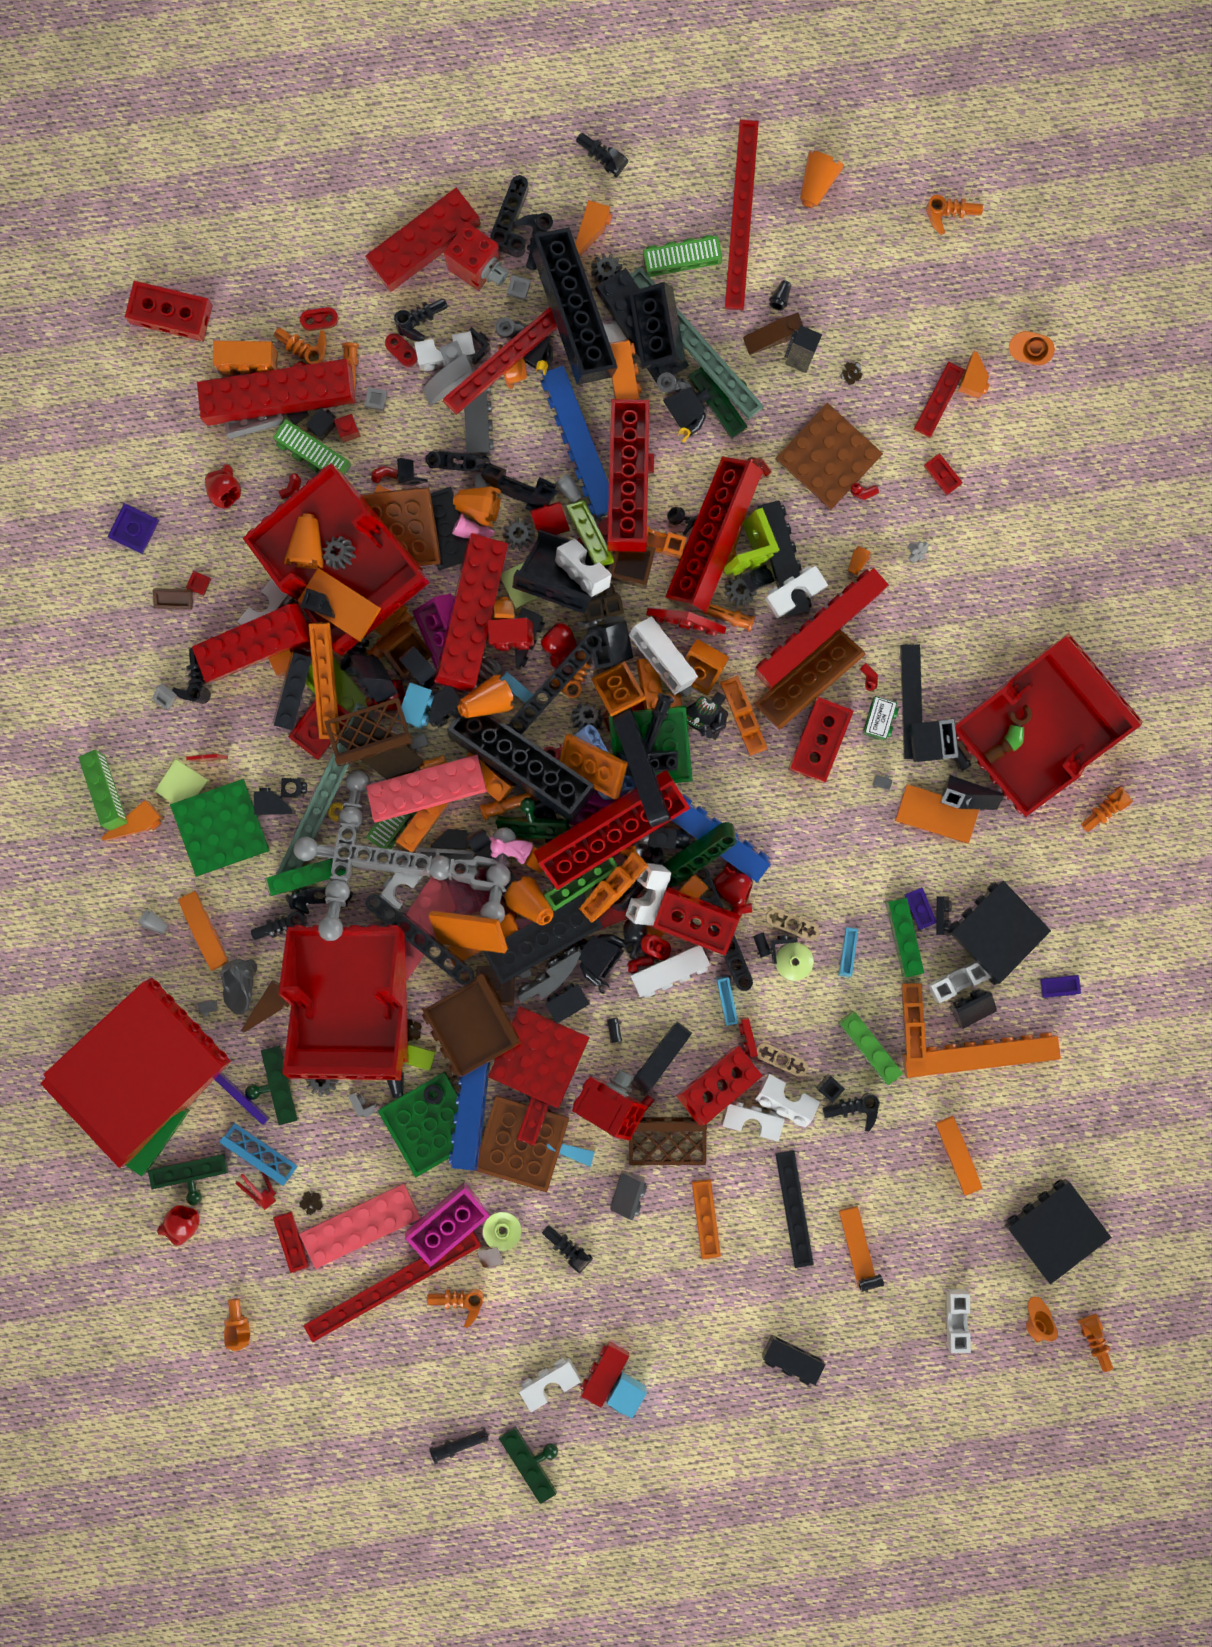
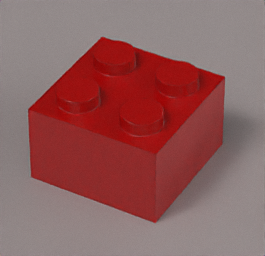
M529 619L488 620L489 644L495 647V649L510 651V648L514 647L518 650H528L529 646H534L533 622Z

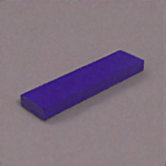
M222 1072L214 1079L261 1124L264 1125L270 1119Z

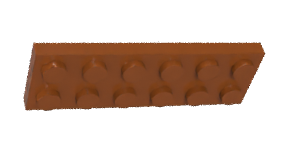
M839 629L755 702L754 705L780 730L866 654L862 648Z

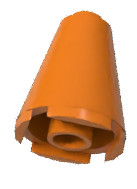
M811 150L809 151L800 200L803 201L802 205L808 208L818 206L843 170L844 164L838 160L836 164L832 156L818 151H813V153Z
M303 514L302 517H298L284 564L291 566L292 562L296 563L298 568L318 569V566L323 568L324 562L318 519H315L312 514Z
M493 675L460 699L457 706L460 715L465 718L512 710L511 701H513V695L506 680L501 681L499 678L501 675Z
M524 876L521 877L522 880L512 882L504 896L506 906L539 925L549 923L553 917V910L544 897L537 881L531 877Z

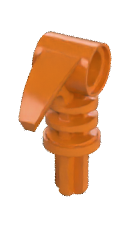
M933 195L926 206V212L933 228L940 235H943L945 230L941 221L942 216H949V213L952 214V217L958 214L959 218H964V215L980 216L983 213V205L966 203L965 198H962L960 202L957 199L951 202L950 198L946 201L941 195ZM931 204H938L940 209H934Z
M280 327L276 329L274 337L286 345L285 349L288 352L293 351V354L298 355L300 359L305 358L308 364L324 362L327 349L324 331L320 330L317 345L311 346L308 343L305 344L304 340L299 341L300 336L297 334L292 336ZM313 355H318L319 358L317 361H310V358Z
M580 650L578 658H585V653ZM589 660L561 690L569 699H577L581 695V682H585L583 677L587 676L585 671L591 668V665L588 664ZM552 679L556 687L560 686L559 680ZM571 685L577 686V694L570 695L567 692L568 687Z
M1121 786L1114 789V793L1108 794V799L1103 801L1104 804L1100 803L1098 805L1099 809L1094 807L1091 810L1093 814L1081 823L1082 828L1086 832L1092 830L1100 822L1105 824L1107 822L1106 817L1110 819L1113 816L1111 813L1116 814L1133 802Z
M446 1289L445 1294H427V1305H445V1309H449L450 1305H453L454 1308H457V1305H460L461 1308H467L469 1314L463 1326L465 1328H468L475 1321L484 1301V1294L479 1289H472L468 1293H464V1290H461V1293H457V1290L451 1293L449 1289ZM477 1295L480 1298V1302L472 1303L470 1297Z
M1095 1313L1078 1320V1324H1081L1082 1327L1081 1332L1083 1336L1087 1337V1342H1091L1089 1347L1093 1349L1091 1351L1092 1356L1097 1357L1103 1372L1111 1371L1113 1365L1108 1355L1111 1349L1108 1345H1104L1107 1342L1103 1338L1104 1335L1101 1332L1103 1326L1098 1315Z

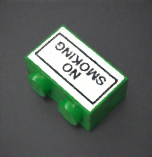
M877 696L873 697L862 734L883 741L887 737H891L893 726H891L892 719H896L899 708H896L897 702Z

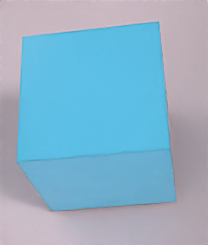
M621 1371L607 1397V1405L611 1406L618 1413L633 1419L647 1394L646 1386Z

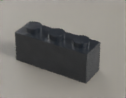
M771 1335L762 1353V1358L765 1360L764 1363L772 1368L777 1366L782 1369L784 1374L790 1377L795 1375L799 1377V1381L806 1385L811 1383L816 1386L826 1365L823 1359L774 1335Z

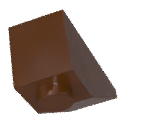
M799 312L780 318L744 336L743 340L749 355L790 341L794 330L798 331L800 326H803Z
M275 980L271 981L241 1029L242 1032L249 1031L284 1009L285 1006L287 1008L290 1006L278 994L280 983Z

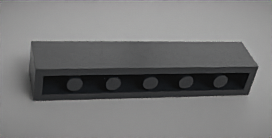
M780 500L757 506L756 510L763 508L779 547V551L773 553L774 556L770 558L777 587L780 589L785 585L783 582L790 577H799V571H802L800 561L795 558L794 553L797 550L794 541L791 542L789 536L792 534L790 524L786 523L784 518L787 515L785 506L781 505ZM801 589L792 591L791 599L796 606L785 614L786 619L807 614L812 607L809 597H806L805 591Z

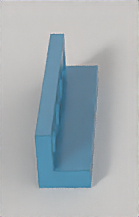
M236 1123L232 1125L219 1142L282 1186H285L298 1167ZM235 1128L242 1133L243 1141L234 1142L229 1138ZM255 1141L258 1143L259 1152L250 1153L247 1151L246 1142ZM271 1152L274 1154L275 1163L266 1164L263 1162L262 1153ZM287 1163L292 1167L286 1177L279 1172L278 1164Z

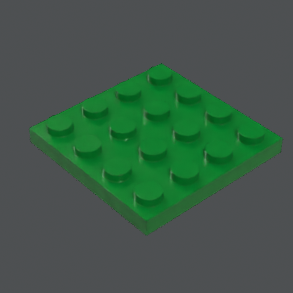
M686 706L669 707L668 718L663 720L653 750L678 751V770L668 771L675 783L693 782ZM652 709L633 711L643 740L653 717ZM609 714L612 752L616 756V751L624 750L613 718Z
M244 779L170 804L196 877L270 851L258 816L254 815V805Z
M445 1071L377 1110L415 1178L449 1159L450 1152H453L454 1144H451L452 1133L456 1131L454 1115L458 1113L459 1105H456L458 1093ZM431 1084L440 1086L443 1091L441 1101L436 1104H430L424 1099V1090ZM432 1090L430 1096L436 1097L437 1092Z

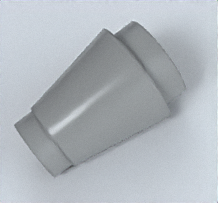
M566 474L555 483L558 486L557 489L572 503L582 497L572 476L569 477Z
M146 910L138 921L142 925L141 927L162 935L168 927V924L152 910L151 912Z

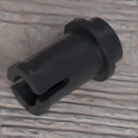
M958 746V757L953 759L959 766L958 770L961 769L963 772L972 765L970 763L971 760L967 759L960 746Z
M764 932L752 936L758 949L757 955H760V958L770 955V950L772 949H769Z
M618 1018L607 1019L606 1026H608L610 1043L622 1041L619 1026L621 1021H618Z
M881 1274L866 1279L862 1277L858 1281L861 1292L865 1291V1293H868V1290L883 1287L884 1281Z

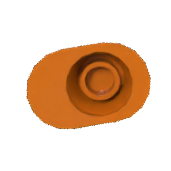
M1022 331L1014 335L1009 342L1010 355L1020 362L1041 366L1047 364L1054 356V343L1049 337L1042 334Z
M502 344L498 345V351L503 347ZM523 358L504 374L505 382L509 389H513L514 383L527 378L526 363Z
M1034 1296L1030 1298L1027 1307L1029 1318L1026 1322L1028 1333L1036 1342L1043 1340L1055 1341L1058 1337V1330L1048 1306L1039 1297Z

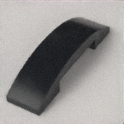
M491 463L481 472V477L492 487L500 489L501 493L521 502L538 505L550 504L558 494V490L540 484L538 488L507 477L506 469Z

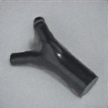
M698 515L693 517L685 516L684 520H686L685 523L688 525L683 535H686L694 526Z

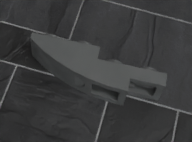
M579 945L575 947L570 946L559 957L554 956L549 959L546 964L547 973L542 972L535 977L534 981L522 984L519 990H517L521 1003L536 994H539L543 999L557 989L577 964L581 955Z

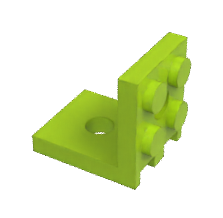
M763 508L755 510L743 523L753 551L734 557L724 567L726 575L733 573L735 576L743 573L745 569L754 570L759 568L761 564L766 563L768 559L774 556L773 553L779 551Z

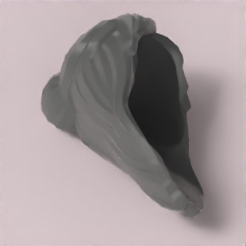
M242 959L227 962L221 970L224 1003L237 1015L244 1014L249 1008L253 977L257 971V964L253 959L246 961Z

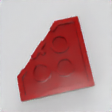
M647 608L646 616H652L660 624L666 622L672 625H679V628L684 630L693 628L697 631H705L706 635L715 637L717 634H725L726 631L725 626L688 611Z

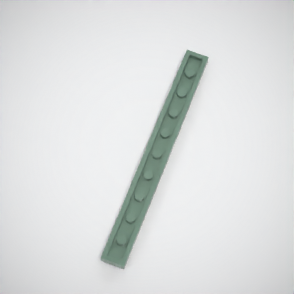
M641 267L630 274L639 289L655 284ZM677 309L683 347L743 415L750 420L763 409L764 405Z
M356 703L353 712L367 707ZM373 710V711H370V713H369V715H368V716H370L371 718H372V716H373V714H374V710ZM357 716L352 717L348 725L351 726L357 719ZM338 743L339 753L345 752L347 748ZM334 752L276 874L300 868L304 862L295 856L293 852L294 844L301 837L315 838L349 764L341 767L337 766Z

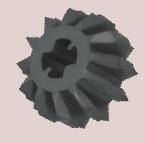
M604 253L602 254V259L595 257L596 263L591 264L593 269L591 276H595V283L600 280L602 283L620 272L623 266L618 264V257L612 259L613 254H609L607 258ZM605 267H609L610 271L604 272Z
M519 518L515 519L516 524H513L511 520L508 521L510 527L504 526L503 528L508 533L502 534L503 538H508L505 543H508V545L512 543V550L518 545L519 551H522L521 545L523 544L528 549L529 544L527 541L530 543L534 542V539L530 537L535 535V531L530 530L533 527L532 524L526 525V519L519 523ZM518 530H520L521 533L524 532V534L521 535V538H517L516 535L514 536V534H517Z
M339 536L338 539L332 537L331 543L326 541L328 546L327 548H322V551L325 552L322 557L324 560H327L326 564L329 567L332 566L335 570H338L339 567L346 569V563L352 565L350 559L356 558L352 553L356 549L354 546H351V541L345 540L342 536Z
M735 575V581L729 578L728 582L731 585L727 584L724 587L727 590H731L727 591L725 596H732L729 599V603L735 599V606H739L740 601H742L743 606H746V599L752 602L753 598L751 596H756L757 592L751 593L744 580L740 579L739 575ZM738 586H742L741 588H745L743 594H740V592H736Z
M488 656L481 661L476 686H480L493 675L500 674L502 667L494 658Z
M588 701L584 705L579 703L577 708L573 709L570 718L571 722H574L573 728H579L578 732L587 725H592L596 729L601 728L603 715H600L601 709H595V704L589 706Z
M305 1079L306 1081H311L306 1087L311 1088L313 1086L314 1089L311 1093L315 1094L318 1090L319 1097H322L324 1092L326 1095H330V1089H336V1086L332 1083L339 1082V1079H326V1082L322 1085L318 1079Z

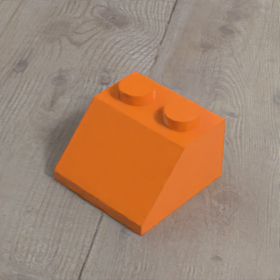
M696 639L685 658L698 676L691 686L708 696L730 657Z

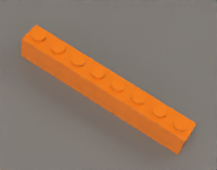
M1052 1032L1040 1033L1039 1037L1026 1034L1021 1035V1039L1015 1040L1013 1037H1003L1002 1041L995 1042L994 1039H985L982 1044L969 1041L964 1042V1046L946 1044L945 1048L937 1049V1046L926 1047V1062H906V1053H902L905 1077L912 1078L1059 1060L1061 1055L1058 1036L1052 1035Z

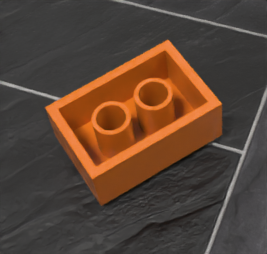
M213 341V365L225 377H231L234 374L244 375L277 369L278 352L272 342Z

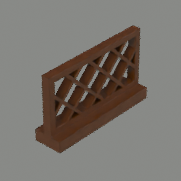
M399 698L324 721L335 754L336 764L340 767L414 743ZM396 703L398 711L395 717L386 714L388 706ZM376 710L381 713L376 723L367 719L370 711ZM383 715L393 719L388 730L379 726ZM354 716L362 719L358 729L348 725ZM365 721L375 725L370 736L360 731ZM396 721L403 725L404 733L397 735L391 732ZM339 722L344 725L339 735L332 732L330 724ZM347 727L356 731L352 741L342 737ZM377 727L387 732L385 737L379 741L373 738ZM359 733L368 737L364 746L354 744ZM340 739L350 743L348 749L342 753H339L337 748Z
M642 1117L635 1132H642L646 1137L640 1143L633 1136L629 1141V1165H706L707 1124L699 1126L693 1117ZM655 1132H661L665 1136L659 1143L651 1137ZM674 1132H681L685 1137L676 1143L670 1136ZM694 1132H702V1139L699 1142L695 1143L690 1138ZM648 1139L656 1145L649 1153L642 1147ZM667 1139L675 1145L668 1153L661 1147ZM686 1139L694 1145L688 1152L680 1147ZM658 1148L665 1154L661 1160H655L651 1156ZM677 1148L684 1154L680 1160H674L670 1156ZM697 1148L702 1153V1160H694L690 1154ZM638 1149L646 1154L642 1160H633V1153Z

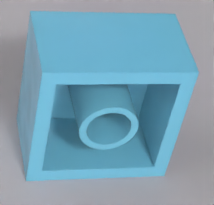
M409 683L402 703L403 713L408 725L423 729V726L427 727L430 717L428 712L432 708L435 695L432 690Z

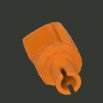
M240 1298L228 1300L229 1318L224 1320V1344L228 1350L240 1351L250 1343V1328L247 1317L241 1315Z

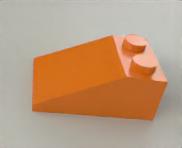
M625 661L591 678L601 701L611 717L646 699Z

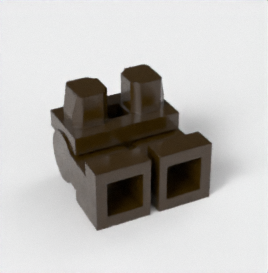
M610 583L609 588L603 591V596L597 597L595 595L586 610L588 622L605 618V615L611 617L624 614L621 596L617 592L615 593L612 583Z

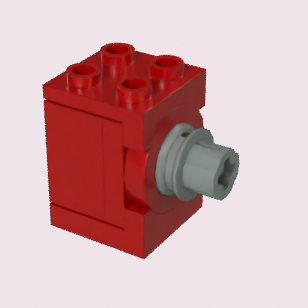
M467 221L444 252L448 270L477 291H480L485 282L493 281L498 286L502 285L509 274V271L501 266L502 262L499 256L498 243Z
M619 1069L614 1079L610 1078V1083L590 1076L584 1082L581 1094L575 1099L572 1111L613 1137L630 1141L648 1106L628 1094L629 1091H632L629 1086L634 1077Z

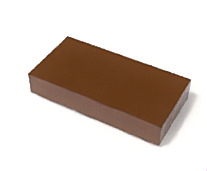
M154 588V608L192 610V589Z

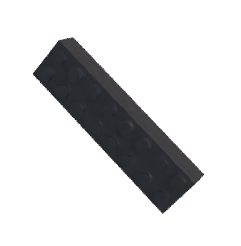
M570 227L533 234L529 247L576 384L580 385L612 378L618 366Z
M459 714L447 728L451 740L471 754L478 755L479 759L571 823L595 794L594 784L491 714L465 718Z

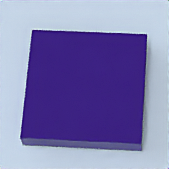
M124 503L107 537L143 554L160 520Z

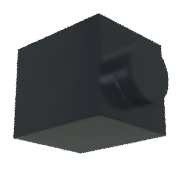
M320 408L305 425L323 441L336 427L334 422L336 416L328 409L324 411Z
M829 1074L816 1086V1089L832 1103L845 1090Z

